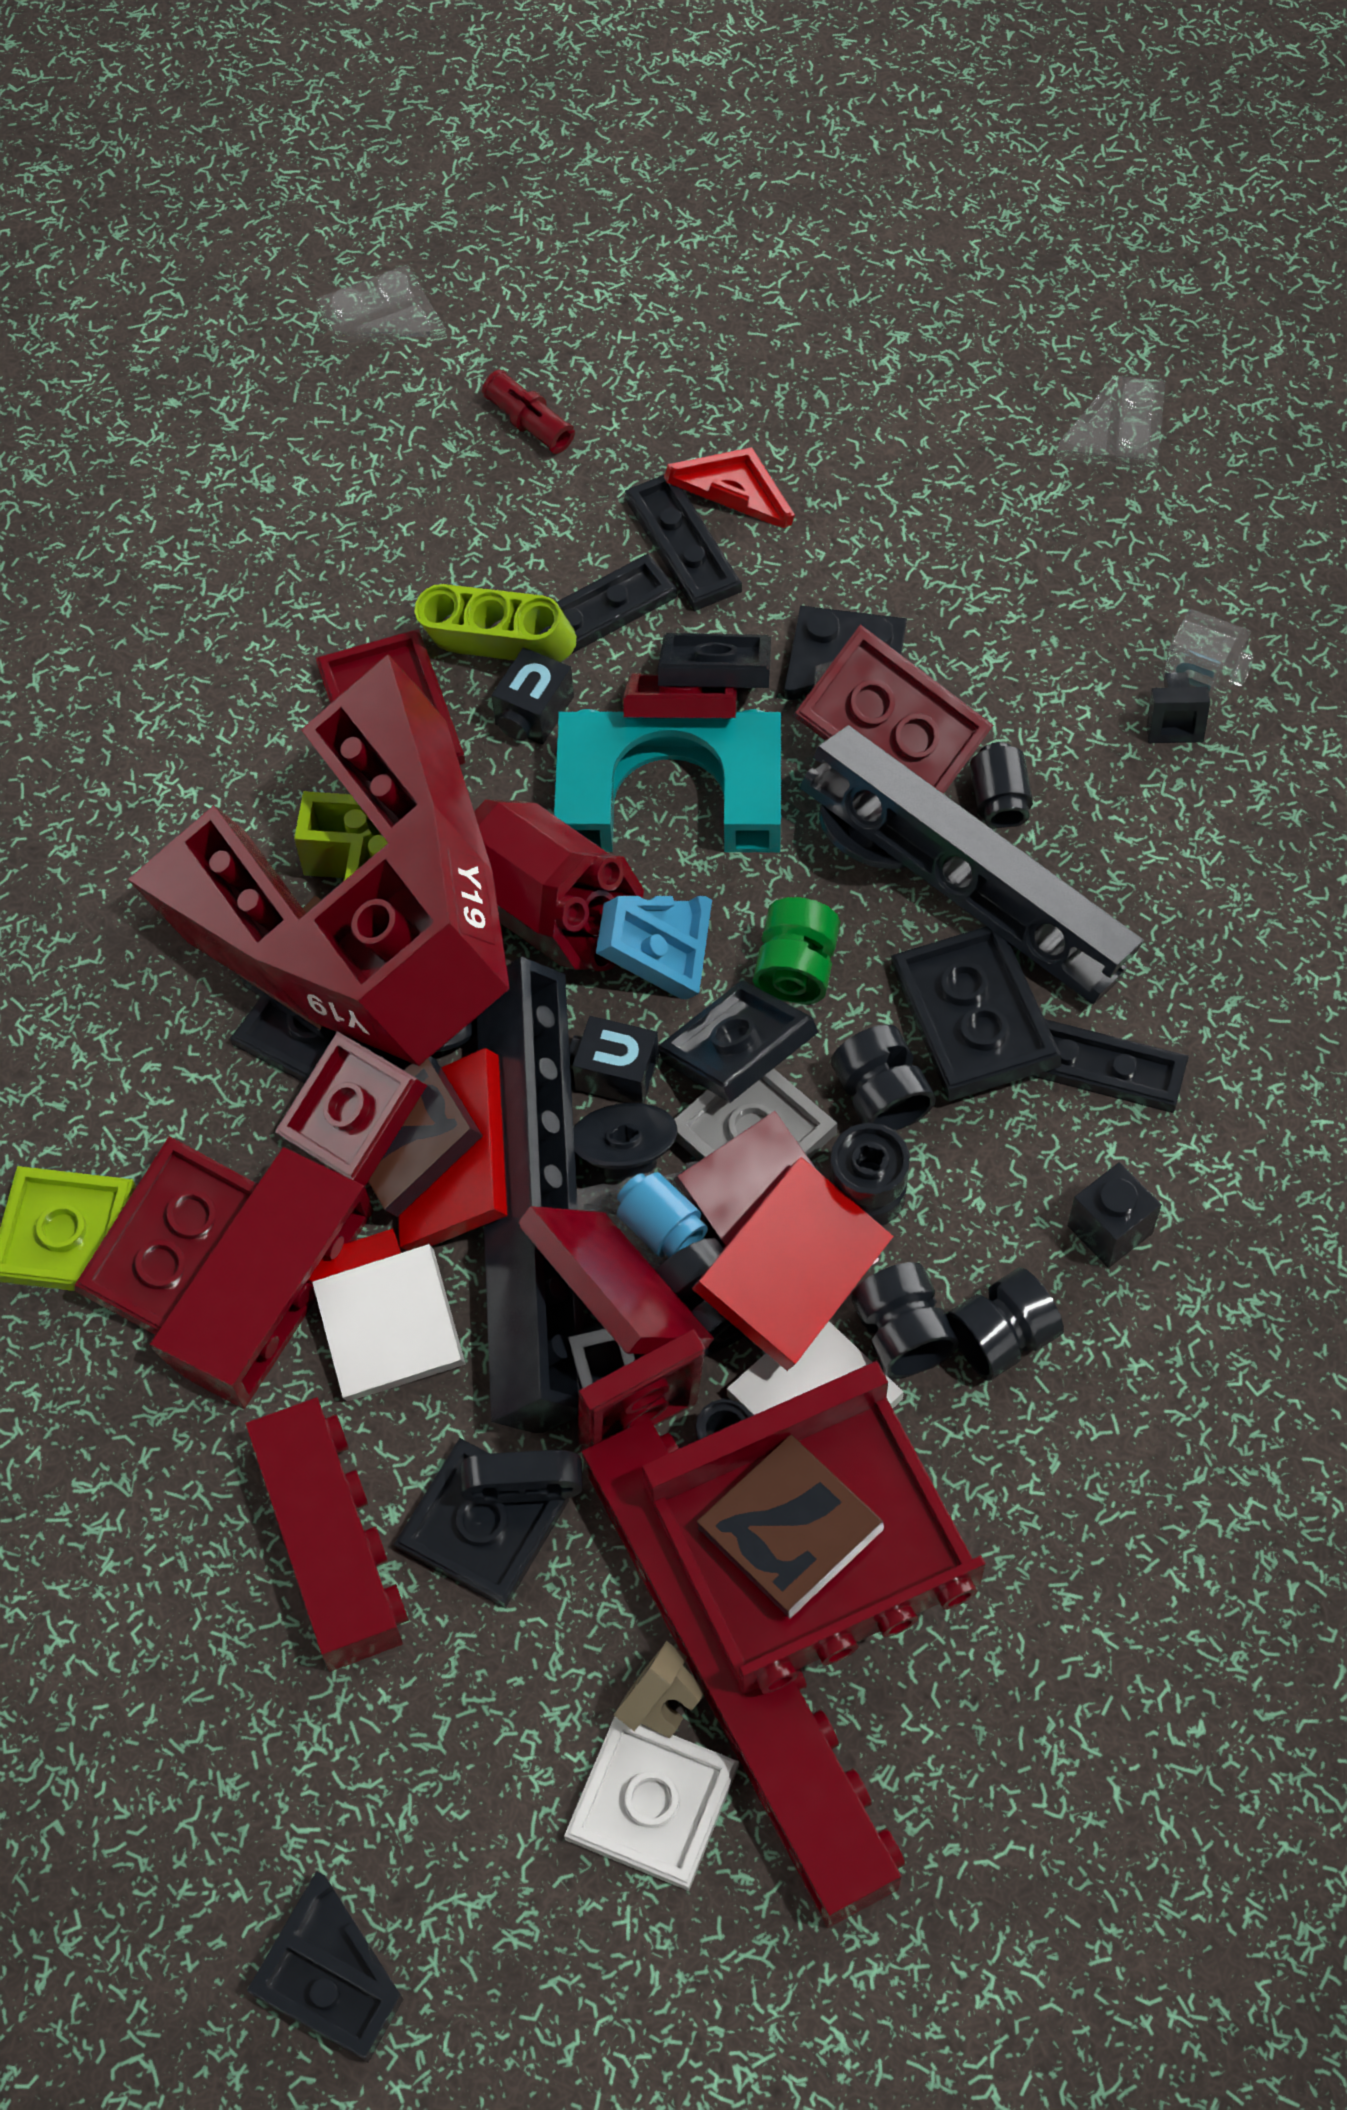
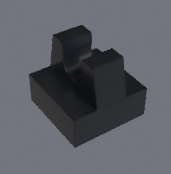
M1187 672L1165 673V688H1152L1147 718L1148 743L1204 742L1210 707L1208 687H1191Z

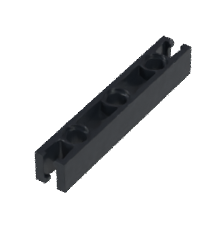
M846 726L818 746L813 758L819 763H824L815 769L811 768L806 773L800 789L1094 1005L1122 978L1128 968L1124 963L1139 950L1144 941L1141 937L851 726Z

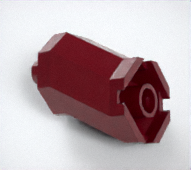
M485 799L474 813L493 871L500 923L560 966L575 970L607 971L608 969H613L616 965L615 963L596 954L603 905L617 896H640L641 898L644 896V888L625 858L607 853L537 803Z

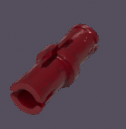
M496 370L487 377L482 386L483 396L509 415L510 423L521 432L526 430L546 445L553 454H559L568 448L575 436L574 427L549 409L543 396L536 391L528 392L508 376V373L504 370Z

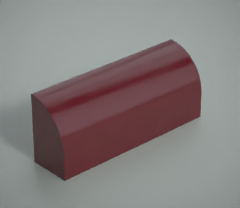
M283 1147L151 1341L150 1346L169 1366L191 1382L245 1410L317 1299L313 1284L307 1282L324 1255L334 1259L342 1250L343 1244L355 1241L374 1212L365 1186Z

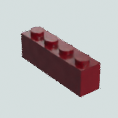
M316 1397L245 1423L321 1655L329 1672L403 1645L397 1625L407 1622L409 1619L397 1585L394 1584L384 1588L377 1567L388 1563V1559L377 1527L374 1526L364 1530L357 1509L369 1504L357 1470L344 1473L338 1453L349 1450V1446L338 1415L334 1414L325 1418L319 1399Z

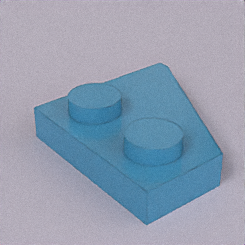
M617 896L603 905L596 954L680 999H689L699 994L712 899L706 896H697L689 901H674L673 896H655L649 900H645L640 896Z

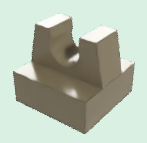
M666 1641L632 1684L615 1711L614 1716L634 1732L640 1724H643L671 1738L678 1729L683 1717L669 1706L668 1700H677L692 1711L700 1701L705 1689L683 1666L687 1656Z

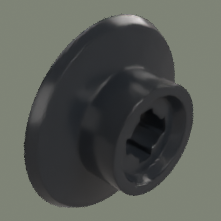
M621 1103L606 1106L589 1113L575 1125L574 1151L587 1163L597 1166L605 1177L613 1180L628 1181L640 1173L647 1175L656 1167L657 1159L671 1148L676 1139L677 1124L668 1112L653 1105Z

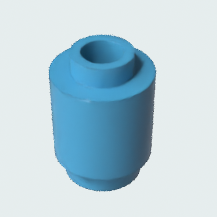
M654 1172L648 1176H645L643 1173L637 1174L623 1186L617 1196V1200L621 1203L617 1210V1217L659 1257L666 1255L670 1258L686 1246L702 1240L707 1232V1226L700 1220L701 1212L659 1172Z

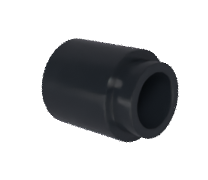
M996 742L984 746L971 759L969 764L977 812L984 818L985 824L992 829L1020 826L1029 819V809L1033 805L1025 755L1022 750L1011 747L1008 743Z

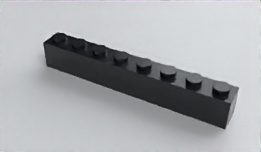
M519 957L506 965L510 989L477 1016L478 1051L487 1048L499 1055L507 1216L484 1225L491 1422L531 1433H544L578 1417L579 1390L582 1389L568 1337L584 1329L582 1300L524 1233L518 1223L530 1206L578 1210L566 978L564 973L524 957Z

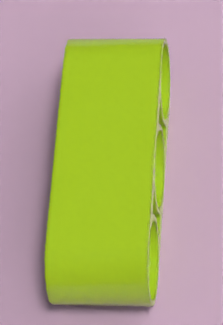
M439 584L425 589L415 603L414 612L418 622L439 648L449 652L515 660L524 647L561 662L572 654L576 646L577 636L561 608L552 598L543 595ZM451 615L447 620L442 622L443 619ZM501 620L497 626L490 628L495 622ZM551 626L547 632L539 635L544 628Z

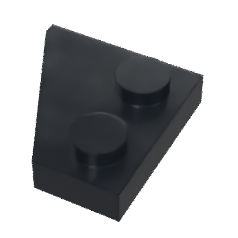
M800 605L785 685V699L796 700L802 698V692L812 690L860 624L902 655L907 618Z
M318 1871L315 1872L247 1989L251 1996L369 2063L404 2000L326 1876Z

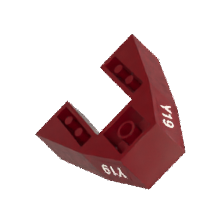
M387 654L305 725L301 731L388 844L306 913L247 832L213 805L127 880L195 948L238 975L243 976L311 1021L420 1066L427 1058L432 1056L508 991L510 987L493 871L447 722L417 684Z

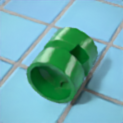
M786 897L776 900L769 905L762 935L764 945L759 949L752 981L754 986L783 1002L810 1005L818 1003L825 998L832 967L830 958L834 955L841 923L838 914L825 904L802 897Z

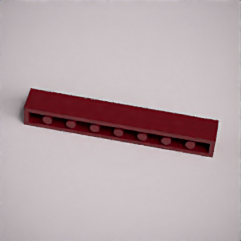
M648 1418L581 1451L584 1472L679 1650L687 1656L685 1661L692 1675L705 1689L703 1695L823 1921L827 1928H830L899 1890L902 1876L898 1869L905 1866L903 1855L890 1831L884 1828L877 1832L865 1808L872 1805V1802L859 1774L854 1768L844 1772L832 1749L839 1746V1741L827 1716L821 1709L812 1713L800 1692L807 1688V1683L801 1669L796 1670L798 1677L793 1682L779 1690L764 1694L760 1688L743 1694L644 1489L642 1465L679 1449L671 1434L666 1433L659 1436L651 1419Z

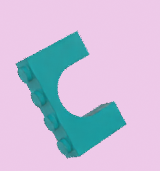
M583 709L577 712H559L554 816L604 851L613 852L614 803L616 793L625 778L637 768L650 762L674 759L687 761L702 767L719 783L724 795V852L780 853L781 712H764L757 709H749L736 712V718L624 717V712H599L592 709Z

